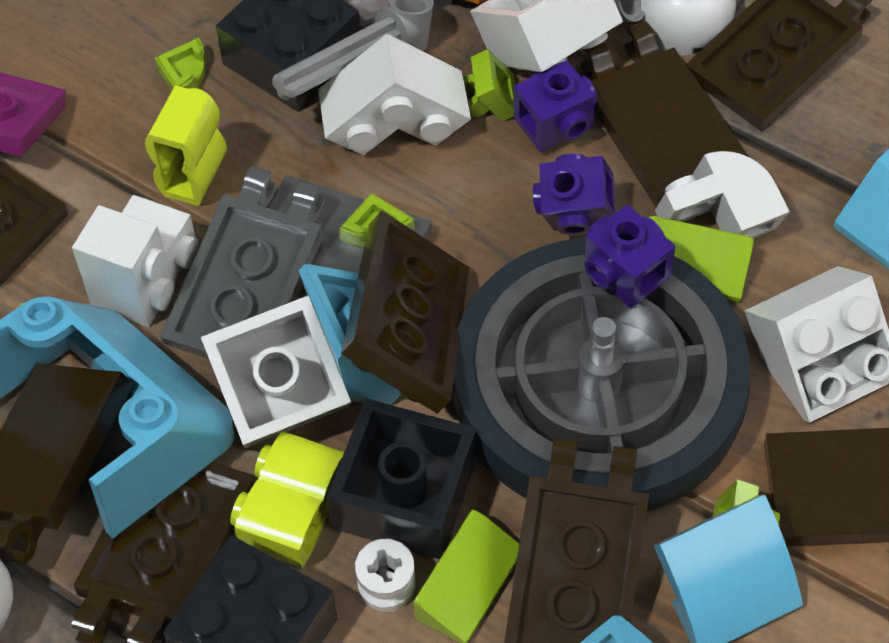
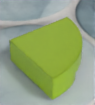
M199 37L154 57L156 68L171 91L175 85L187 89L198 88L204 79L206 59Z
M371 193L339 228L340 240L351 245L364 247L369 224L381 210L412 230L415 229L414 218Z

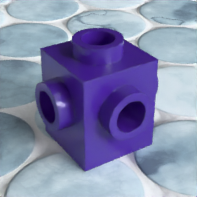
M564 61L543 72H536L529 79L514 86V119L540 153L566 140H576L593 127L594 105L597 103L595 88L586 76H579L568 61Z
M564 154L558 156L555 162L539 164L540 182L533 184V203L536 213L538 215L541 214L554 231L558 230L566 235L584 234L601 217L606 215L611 217L616 213L614 173L603 156L587 158L581 154Z
M628 204L611 217L607 215L601 217L588 230L585 238L584 267L588 276L601 289L612 291L629 308L632 309L671 277L676 246L664 236L662 229L654 220L649 217H642Z

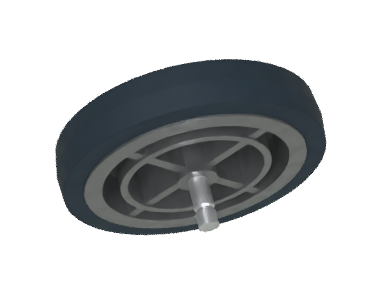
M585 238L559 241L521 255L498 270L482 285L466 308L457 329L460 340L452 397L459 423L476 428L478 459L509 489L527 498L530 475L548 478L554 437L578 440L579 442L572 482L607 487L613 446L637 449L632 491L649 494L647 511L665 506L694 490L715 471L729 452L742 426L748 407L750 393L748 345L742 326L726 298L701 272L674 256L671 277L631 309L612 291L601 289L588 276L584 267Z

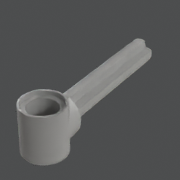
M388 0V6L377 12L375 23L275 74L272 79V85L277 90L278 97L282 100H289L336 76L386 33L424 51L429 42L433 0Z

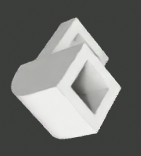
M728 151L705 154L693 175L682 177L665 188L666 192L655 209L658 217L681 222L711 211L720 230L752 238L776 230L790 212L776 183L763 166L752 158Z

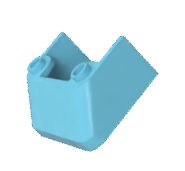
M54 297L33 298L0 319V399L29 379L37 363L50 364L69 349L92 369L122 372L133 384L126 397L127 402L119 413V424L122 434L133 446L89 479L105 532L113 539L231 446L235 436L232 416L224 404L117 311Z

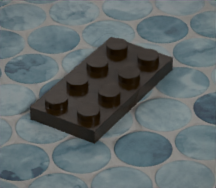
M381 210L369 224L341 354L350 359L360 370L372 373L398 389L408 400L419 402L438 414L452 398L460 340L457 329L463 317L469 267Z

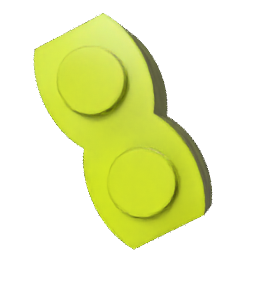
M175 85L145 140L146 151L156 165L153 178L159 191L164 197L195 206L200 205L227 151L225 139L217 128L221 117L219 108L213 98L203 90L197 88L187 89Z
M282 431L272 446L266 444L260 451L254 471L258 480L249 493H240L233 506L230 522L231 525L235 526L236 537L277 560L303 568L313 552L325 519L329 515L327 496L344 452Z

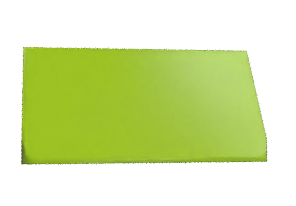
M649 216L659 225L664 236L676 246L674 256L701 272L716 286L726 300L740 303L754 245L752 237L663 217Z
M472 509L415 598L413 604L415 619L458 643H469L516 566L519 543L485 515Z

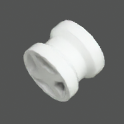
M378 539L368 543L359 552L355 561V573L358 592L362 601L371 609L380 612H393L403 608L412 599L416 590L414 559L410 550L401 542L392 539ZM388 567L395 570V572L388 571Z

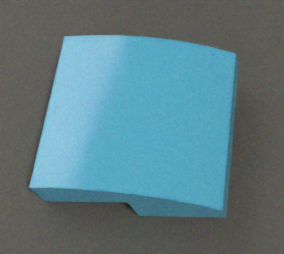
M766 495L755 496L653 545L677 597L672 600V604L690 643H728L803 606L794 567Z

